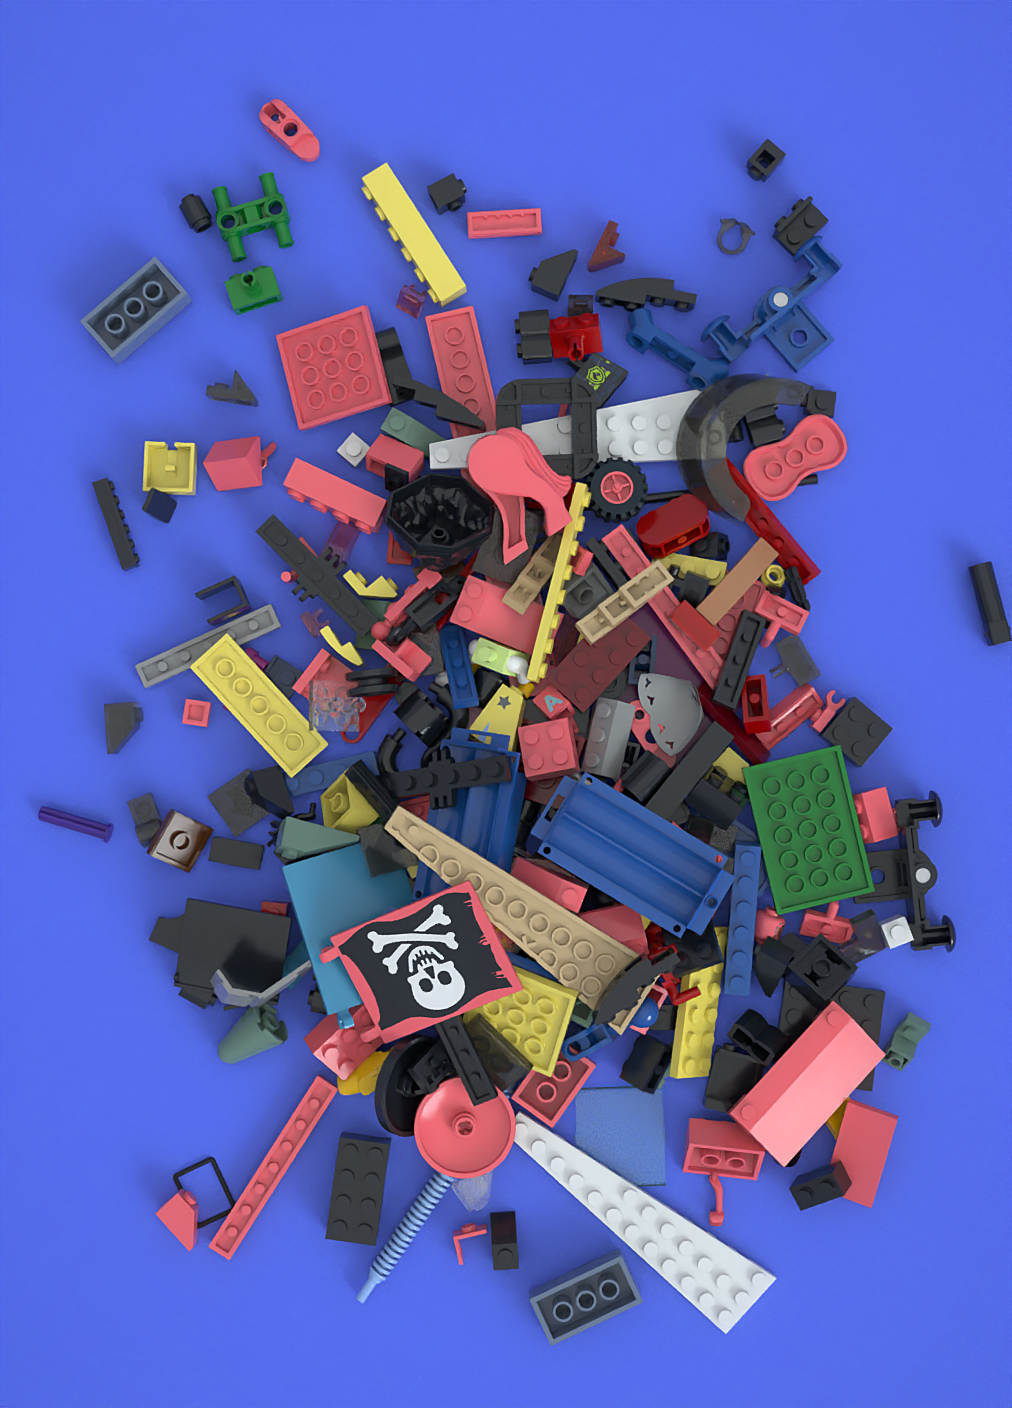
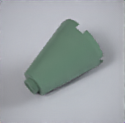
M265 1003L259 1007L255 1006L252 1008L250 1006L218 1044L217 1053L219 1058L225 1063L235 1064L283 1044L288 1039V1030L283 1019L279 1022L275 1017L278 1013L271 1004Z

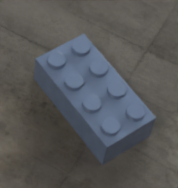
M153 257L80 322L119 365L191 303L192 299L156 257Z
M620 1248L529 1291V1300L551 1346L643 1303L641 1293Z

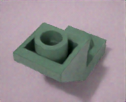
M908 1012L894 1029L883 1050L886 1055L881 1061L902 1071L914 1058L916 1046L929 1032L931 1023Z

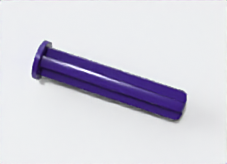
M42 806L38 813V819L104 839L105 843L109 842L114 825L111 823L106 825L46 806Z

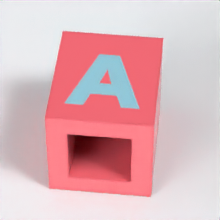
M552 684L539 691L532 700L538 711L548 721L563 718L570 719L576 714L570 702Z

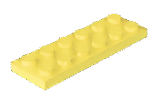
M228 633L190 666L196 675L291 778L329 745Z
M714 926L724 961L728 927ZM724 962L682 977L680 993L698 986L701 995L678 1005L670 1077L679 1079L709 1076Z

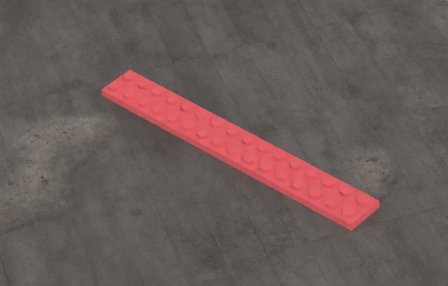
M473 306L425 316L442 393L459 402L479 417L487 426L486 432L496 430L495 398ZM450 423L453 439L485 433V431ZM460 469L462 477L493 503L494 500L471 478L468 470ZM526 530L525 537L528 549L506 565L503 561L502 534L482 562L486 582L507 591L516 582L520 573L532 559ZM539 593L533 602L543 605ZM553 649L545 661L548 664L546 676L540 679V683L531 682L535 689L529 697L536 696L539 691L551 684L546 678L557 667ZM532 655L529 657L528 666H530ZM508 675L510 686L512 685L517 688L520 685L518 677Z

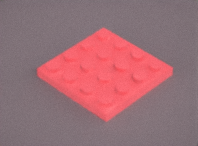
M363 305L276 335L299 430L305 431L392 403L368 306Z

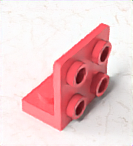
M322 648L292 689L303 695L330 717L336 718L351 698L347 697V690L358 686L357 682L345 681V674L353 671Z

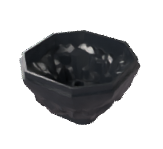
M428 473L391 492L388 498L384 522L403 551H406L412 558H416L420 565L426 569L440 572L466 559L469 553L474 552L489 539L492 534L495 508L493 503L465 478Z

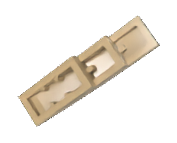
M556 532L546 539L533 555L529 564L520 573L516 582L504 595L503 603L522 615L525 613L553 576L563 537L561 533Z
M657 560L621 586L616 593L599 604L594 611L578 621L575 627L591 646L674 581V578L662 563Z

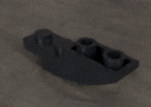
M638 278L620 281L597 290L595 302H600V305L603 307L613 308L616 305L624 307L626 311L633 312L635 309L644 308L645 301H647L654 307L668 305L673 306L677 311L688 312V310L694 309L697 294L673 290L675 280Z
M673 948L667 949L650 961L643 952L626 965L612 979L596 1003L591 1015L597 1026L601 1023L606 1025L616 1018V1014L620 1011H628L638 1004V1000L641 999L637 991L639 987H648L655 981L654 978L661 973L668 974L676 969L677 963L681 960Z

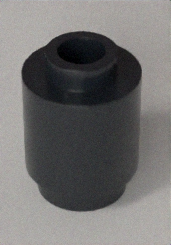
M189 194L182 198L179 209L190 229H194L195 233H201L209 229L213 225L211 221L212 216L201 196Z

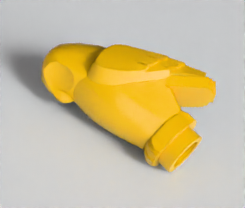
M393 1048L386 1052H373L345 1081L337 1076L339 1093L341 1095H352L361 1092L365 1096L375 1092L380 1069Z

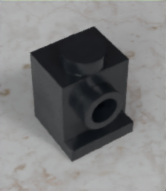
M767 138L748 160L746 168L749 169L747 171L748 175L755 181L761 179L765 182L777 167L783 163L786 154ZM761 162L765 163V164L767 165V168H764V167H763L761 164H759V163H761Z

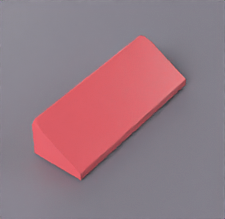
M803 682L770 709L772 732L755 733L754 735L769 751L825 704L815 689L807 682Z

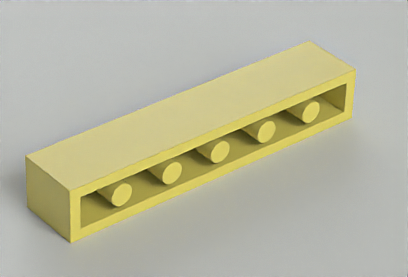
M387 162L362 177L364 187L361 190L368 201L373 200L377 206L374 210L381 221L386 220L390 226L387 230L394 242L399 240L403 247L401 253L407 262L412 261L415 265L414 273L421 283L425 281L428 285L429 290H427V293L433 303L438 302L443 308L467 292L465 283Z

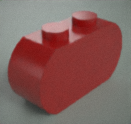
M684 494L640 517L636 525V533L643 552L649 557L663 559L707 536L711 527L707 506L700 497Z

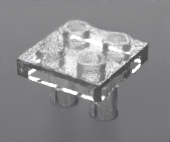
M309 681V731H359V712L365 710L366 702L363 698L347 697V690L358 687L357 682Z

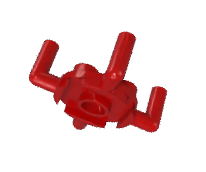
M656 923L647 926L645 929L648 948L650 949L647 957L649 960L671 947L678 953L674 943L664 947L661 941H657L655 934L661 932V927ZM672 972L660 974L666 981L662 985L673 1005H680L701 995L698 986L678 993L676 987L681 983V977L676 979Z

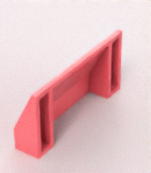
M834 1001L828 1002L812 1019V1024L749 1093L744 1094L727 1112L783 1167L789 1163L886 1055L853 1018Z

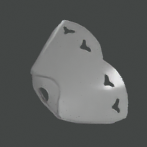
M654 673L641 674L638 682V694L642 707L651 716L650 729L659 747L668 755L673 756L682 751L704 719L698 691L689 680ZM646 678H647L649 681H651V683H650L647 687H645V685H646V683H647V682H646ZM647 696L654 697L652 705L650 704V699H648ZM658 724L665 727L662 733H660L661 728H659ZM666 741L674 742L673 749L670 748V745L666 744Z

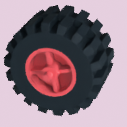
M613 457L607 458L605 462L600 461L597 463V466L590 472L586 480L588 492H591L588 508L595 513L594 516L598 519L601 517L604 519V522L608 523L609 521L620 523L623 520L626 522L632 516L635 517L640 509H642L647 498V478L645 473L642 474L640 472L641 468L638 465L636 467L633 465V461L629 459L628 462L623 461V457H618L617 460H613Z

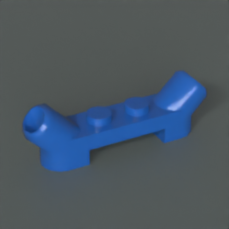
M638 308L630 314L628 321L631 329L625 338L629 346L644 355L647 349H650L688 374L685 383L704 392L709 390L713 383L724 382L728 377L729 365L724 358L705 359L691 347L685 346L671 334L665 333L656 327L651 312L648 309Z

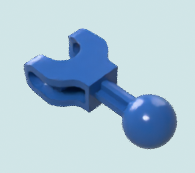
M646 996L626 1028L632 1025L638 1028L652 1026L659 1016V1008L655 1000ZM592 1021L588 1029L582 1026L572 1036L568 1037L563 1042L561 1051L567 1060L574 1062L613 1042L620 1034L609 1024L603 1025L601 1023L597 1026ZM574 1042L580 1053H572L569 1049L570 1043Z

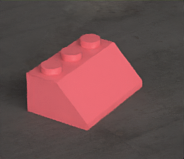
M623 903L576 914L640 955L644 952L648 957L649 950L641 915Z
M689 1118L682 1172L712 1175V1172H717L718 1176L757 1180L765 1149L738 1123L706 1120L704 1118Z

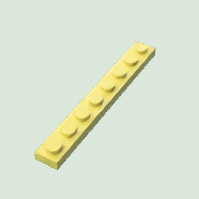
M576 482L569 509L572 521L564 529L526 678L531 682L540 683V679L546 676L548 664L545 663L547 653L551 654L554 645V639H551L553 629L557 630L560 615L557 612L559 604L563 605L566 598V590H563L565 580L569 581L571 578L573 566L570 565L572 556H576L579 541H576L577 533L583 530L585 517L582 516L584 507L589 506L591 492H588L587 485Z

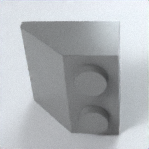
M591 561L584 576L575 574L572 571L570 580H565L563 590H566V598L564 604L560 606L576 624L594 611L599 604L612 596L614 591L597 566ZM552 577L545 585L548 591L550 588Z

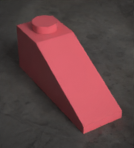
M519 856L511 872V875L564 908L576 913L579 912L589 887L587 883Z

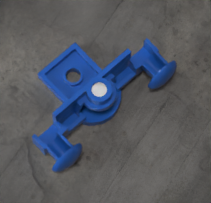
M818 235L808 239L795 253V263L803 258L812 268L803 279L791 289L784 286H775L769 289L757 302L753 312V321L736 334L726 323L730 318L728 315L714 319L703 330L701 342L710 338L719 348L717 354L724 358L729 365L764 336L795 373L830 345L834 338L802 303L840 271L843 266L832 252L829 254L821 245L820 241L823 239V236ZM795 332H801L805 335L806 341L803 344L794 342L792 336Z

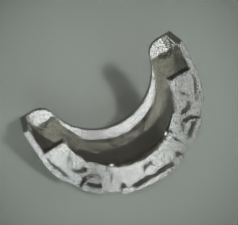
M745 373L726 377L715 382L693 400L682 418L677 433V465L683 482H685L692 495L705 502L709 511L738 526L744 522L751 504L748 496L736 485L728 470L726 448L731 431L743 416L761 406L771 404L796 406L800 404L806 397L811 385L793 379Z

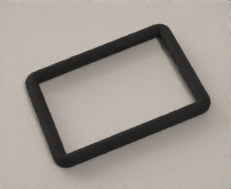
M208 1157L173 1175V1180L179 1191L182 1185L178 1177L211 1162L232 1207L201 1223L198 1222L197 1228H202L229 1215L235 1205L234 1199L213 1157Z

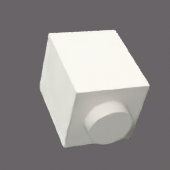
M898 914L875 923L884 946L889 949L914 940L905 916Z

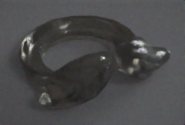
M720 219L721 227L716 241L722 252L728 255H736L744 251L750 236H754L755 232L746 223L738 222L736 219ZM738 224L741 226L742 243L736 250H728L723 246L722 237L731 227Z

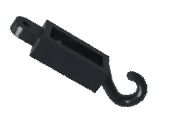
M458 575L448 583L442 579L404 611L408 621L403 627L397 626L388 634L386 644L391 647L397 646L408 637L415 627L423 633L456 606L466 578ZM444 592L449 598L440 605L435 602V598Z

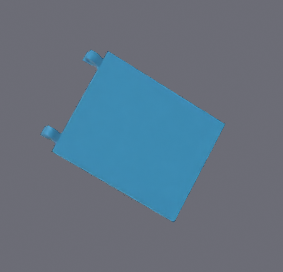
M392 834L385 835L386 839L394 837ZM379 837L281 867L327 1015L337 1014L340 1030L355 1026L348 1009L362 1004L363 1001L340 956L327 963H322L319 954L323 948L333 945L330 939L332 935L385 914L388 906L398 909L413 903V893L400 852L391 853L394 861L392 862L372 851Z

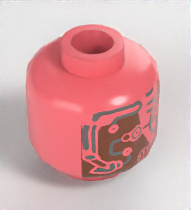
M766 906L765 909L756 910L754 940L756 942L764 944L768 936L777 941L780 940L785 926V919L777 915L775 908Z

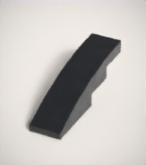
M394 375L392 385L395 389L414 393L413 400L416 404L436 409L435 416L438 420L486 432V424L459 402L418 381Z

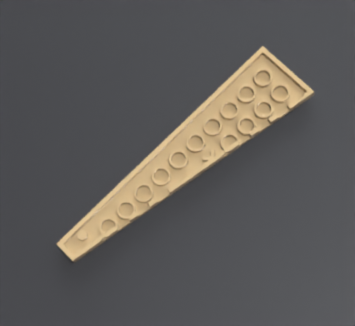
M398 805L384 826L390 834L434 870L447 884L454 886L470 879L490 921L527 954L533 957L543 968L555 976L565 987L579 991L578 998L593 1011L603 991L612 979L626 965L640 955L402 806ZM660 975L655 977V981L648 987H639L637 989L641 999L638 1000V1004L628 1011H620L616 1014V1018L608 1023L620 1035H622Z

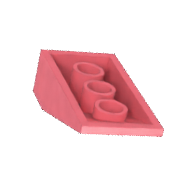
M468 575L450 622L532 655L545 606L532 602L522 615L502 602L507 590ZM557 612L560 615L557 630L553 629L551 639H555L564 618V614Z

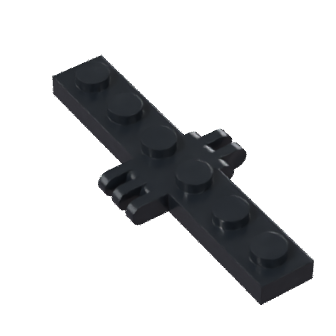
M274 514L255 531L299 575L295 580L298 585L292 590V593L297 595L303 589L305 592L299 597L301 602H304L309 596L314 599L319 595L361 638L371 630L373 624L380 621L336 577L348 564L342 561L336 567L334 564L340 559V556L335 554L329 560L327 557L333 552L331 547H328L317 558Z
M449 748L433 750V760L429 761V767L376 775L377 779L394 799L430 794V807L432 810L456 807L457 790L512 782L510 756L502 755L455 763Z

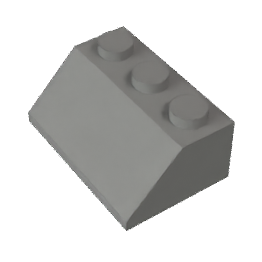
M598 697L593 702L585 736L587 742L579 762L581 772L619 780L636 706Z

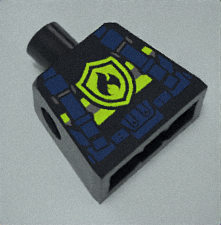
M593 353L587 361L583 358L578 360V355H576V361L569 359L567 365L577 372L573 377L587 382L592 387L594 393H596V410L601 409L626 380L629 373L597 353Z

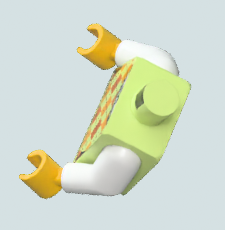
M480 637L479 640L475 639L470 642L468 654L473 674L478 667L484 666L501 674L518 677L520 685L517 688L528 699L535 689L534 685L526 679L529 670V654L490 638Z

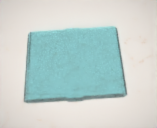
M634 1086L580 1088L575 1095L576 1130L574 1140L577 1149H581L588 1156L599 1163L601 1162L611 1171L638 1187L666 1186L665 1144L667 1135L664 1127L663 1089L657 1088L654 1095Z

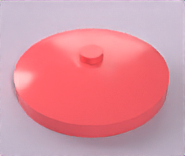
M459 1075L440 1081L438 1083L440 1086L435 1092L424 1095L415 1113L414 1135L421 1155L432 1168L454 1178H474L490 1172L508 1155L515 1138V1115L508 1098L495 1085L498 1092L497 1098L473 1106Z

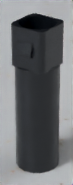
M992 561L968 567L988 646L1012 641L1011 628L1008 626Z

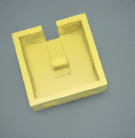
M145 441L143 491L149 494L150 489L153 487L164 494L196 495L198 446L195 443L175 442L174 446L177 450H168V445L165 442Z

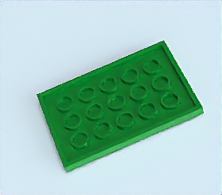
M840 745L741 768L745 786L748 790L747 794L749 796L758 841L761 844L762 858L777 915L875 891Z

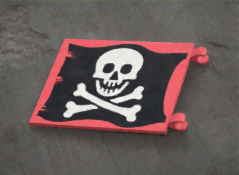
M470 879L332 935L330 939L333 945L323 948L319 954L322 963H327L340 956L367 1008L374 1025H368L363 1028L360 1037L365 1043L381 1035L386 1044L521 991L524 988Z

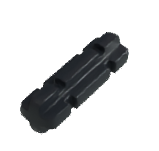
M787 567L784 569V576L788 581L793 601L802 609L810 611L811 606L809 600L806 599L807 595L801 578H798L799 572L797 567Z

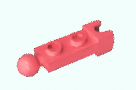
M424 568L417 575L419 581L416 584H411L398 602L395 601L389 605L384 614L386 619L383 622L373 624L371 628L372 637L380 641L386 640L390 629L399 626L407 618L404 610L441 581L443 577L438 572Z

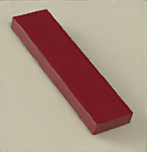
M705 680L699 684L696 689L701 706L714 721L734 736L732 741L753 765L766 762L771 753L754 734H746L744 723L733 711L709 701L712 690Z

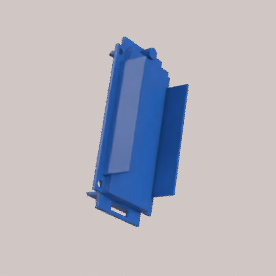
M453 727L451 739H443L440 750L448 746L451 757L455 759V763L502 755L510 756L512 782L457 790V806L454 808L448 807L447 809L439 808L438 810H432L429 806L427 823L510 873L527 783L525 774L517 772L521 753L508 751L510 735ZM470 734L491 737L490 744L469 741ZM420 859L412 902L452 887ZM419 891H421L422 894L420 898H418L417 893Z
M587 772L583 774L579 783L566 775L563 777L531 831V834L543 840L537 851L539 854L681 938L686 928L702 935L736 878L722 869L729 857ZM590 777L592 784H585V779ZM560 794L565 799L551 822H549L544 817L557 795ZM545 847H550L551 852L549 854L543 852ZM717 855H720L722 857V861L720 863L715 862V857ZM675 925H679L681 927L679 932H675L673 930V927Z

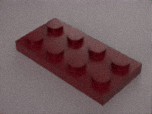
M628 617L591 646L583 638L546 680L584 713L651 640V637Z

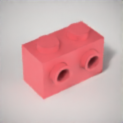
M380 434L366 452V470L385 478L384 467L389 463L408 471L409 483L417 479L424 469V452L403 444L394 438Z
M886 787L852 794L864 844L875 843L898 835Z

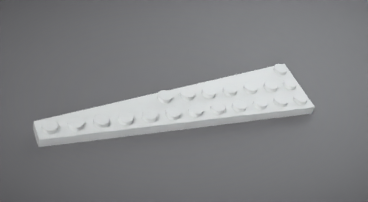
M722 384L711 386L709 390L704 392L696 389L596 410L597 450L599 453L597 463L600 461L605 462L607 458L613 457V460L623 457V461L628 462L629 459L633 463L717 460L726 458ZM570 415L522 425V431L530 436L542 455L572 454ZM496 430L430 443V470L467 469L466 456L470 446L478 438L488 434H496Z
M520 1110L515 1114L516 1132L514 1142L725 1334L777 1279L774 1274L744 1257L731 1246H727L714 1235L704 1231L660 1200L611 1171L607 1166L594 1160L581 1149H577L564 1138L551 1132L547 1127Z

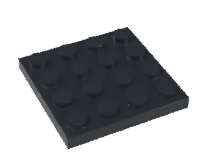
M785 979L778 1029L786 1035L789 1041L773 1060V1065L812 1024V1019L820 1012ZM845 985L830 1001L837 1003L852 1017L878 1046L885 991ZM875 1067L855 1089L872 1091Z

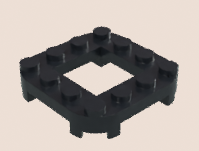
M576 377L513 380L504 385L496 397V432L509 427H515L522 431L521 405L570 404L572 454L542 456L550 468L558 475H569L571 479L583 478L593 470L599 458L597 450L596 393H594L592 387L587 382Z

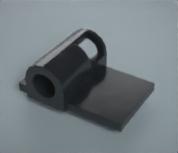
M647 749L620 778L622 781L620 784L625 796L643 805L648 797L660 786L661 781L671 774L672 771L661 758Z

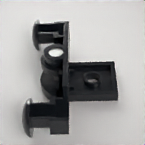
M930 790L927 800H917L916 798L895 800L900 849L866 852L870 873L880 869L883 873V879L880 883H873L874 892L854 896L853 900L854 904L905 899L908 926L914 939L910 941V948L914 951L930 950L934 946L945 945L949 953L953 951L956 945V930L952 920L947 915H943L942 924L930 925L929 919L926 918L924 895L935 885L938 874L935 865L919 849L917 829H920L919 821L931 820L936 828L941 824L943 818L941 799L935 791Z

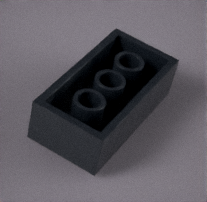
M348 1132L341 1133L325 1239L376 1246L391 1146L390 1138Z

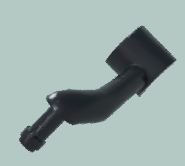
M316 803L310 804L309 813L296 814L291 818L303 821L315 819ZM275 820L271 821L270 825L273 828H277V830L268 832L272 838L279 832L280 823Z

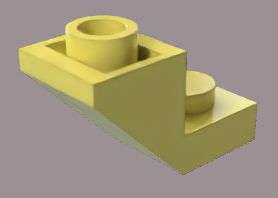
M349 570L343 575L360 597L396 600L399 597L396 593L399 588L390 577L385 580L381 575L366 588L365 585L368 582L359 572L354 574Z

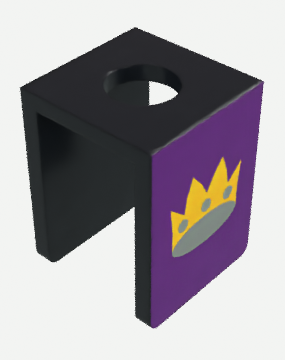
M235 575L195 593L197 598L203 600L235 585L243 604L207 619L208 624L215 626L252 609L243 586Z

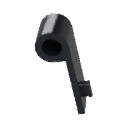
M395 327L376 332L375 335L392 403H389L390 407L413 400L414 393L397 390L392 385L394 375L412 380Z

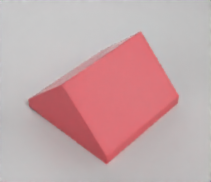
M259 436L214 443L203 464L217 491L263 486Z

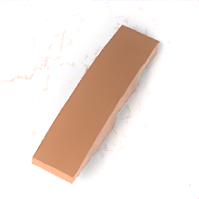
M760 537L726 572L727 574L714 586L695 610L712 626H715L761 576L779 553Z

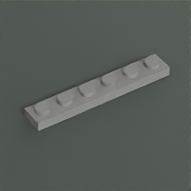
M269 604L135 665L144 687L147 689L191 669L190 666L226 633L241 646L282 626L272 604Z

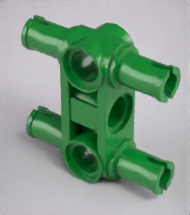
M273 172L264 173L259 176L264 198L234 207L231 206L226 186L212 189L217 207L215 214L222 239L228 244L232 262H240L247 258L241 240L243 236L274 228L279 248L283 249L294 245L288 225L290 223L289 211L284 196L278 191ZM276 206L283 208L277 215L270 213ZM226 221H235L233 227L228 229L223 227Z

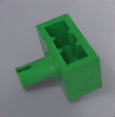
M271 266L256 267L252 271H247L248 274H245V272L235 274L228 281L224 282L237 316L283 300Z

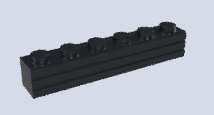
M103 478L92 482L122 570L128 571L139 567L140 557L134 551V540L129 537V526L124 523L125 514L119 508L120 500L114 494L115 486L113 481Z
M360 759L344 775L387 823L396 807L400 804Z

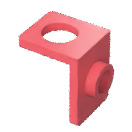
M469 1223L461 1226V1230L453 1232L459 1265H463L464 1262L459 1239L487 1233V1224L476 1226L475 1223Z

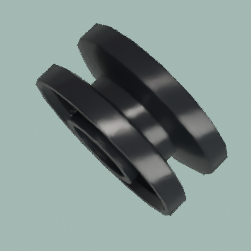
M379 668L346 673L345 681L357 682L358 686L347 690V697H371L399 692L400 687L398 684L387 682V679L398 675V670L396 668Z

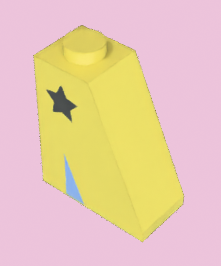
M502 684L469 730L510 735L508 751L516 752L519 739L517 728L522 725L526 707L522 697L523 693L512 685L509 688ZM470 734L469 736L475 742L490 744L491 737L475 734Z

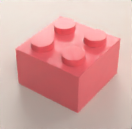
M568 718L517 728L525 776L528 780L534 782L581 772L573 726Z

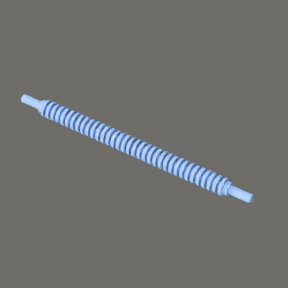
M518 1063L513 1065L506 1077L503 1076L496 1083L508 1100L511 1097L508 1093L513 1094L514 1082L525 1067ZM434 1172V1178H430V1183H427L421 1191L422 1194H419V1200H415V1205L410 1207V1210L406 1213L407 1216H404L403 1221L400 1222V1227L395 1229V1232L391 1235L392 1238H389L388 1243L385 1244V1249L380 1251V1254L376 1257L377 1260H374L373 1265L370 1266L369 1278L356 1296L359 1302L364 1303L376 1284H380L382 1280L385 1281L387 1279V1275L395 1267L394 1264H397L398 1259L402 1257V1253L410 1245L409 1242H412L414 1239L413 1236L417 1235V1231L425 1223L424 1220H427V1214L430 1215L432 1213L431 1209L436 1207V1204L440 1201L439 1198L443 1196L442 1192L445 1193L447 1191L446 1187L451 1185L450 1181L453 1182L454 1177Z

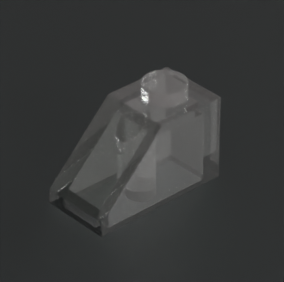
M494 1169L478 1177L458 1178L452 1182L451 1189L469 1213L474 1209L479 1211L488 1204L489 1201L487 1199L490 1198Z

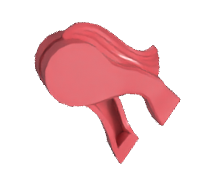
M515 427L503 428L498 430L496 434H488L478 438L470 446L466 456L467 470L471 478L494 500L502 516V550L505 565L528 549L525 537V506L523 496L533 498L543 507L545 531L548 537L572 521L563 497L571 488L572 479L569 475H558L550 468L529 435Z

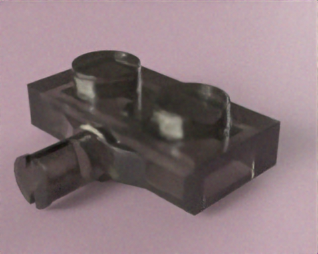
M791 634L774 644L780 656L781 664L769 670L770 674L780 670L772 675L773 679L787 672L792 676L799 688L821 675L799 636Z

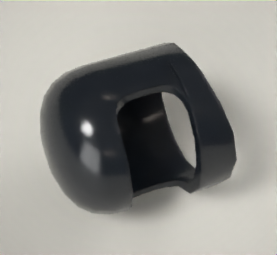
M478 667L473 675L479 699V706L476 707L483 710L501 685L504 684L510 687V682L497 673Z

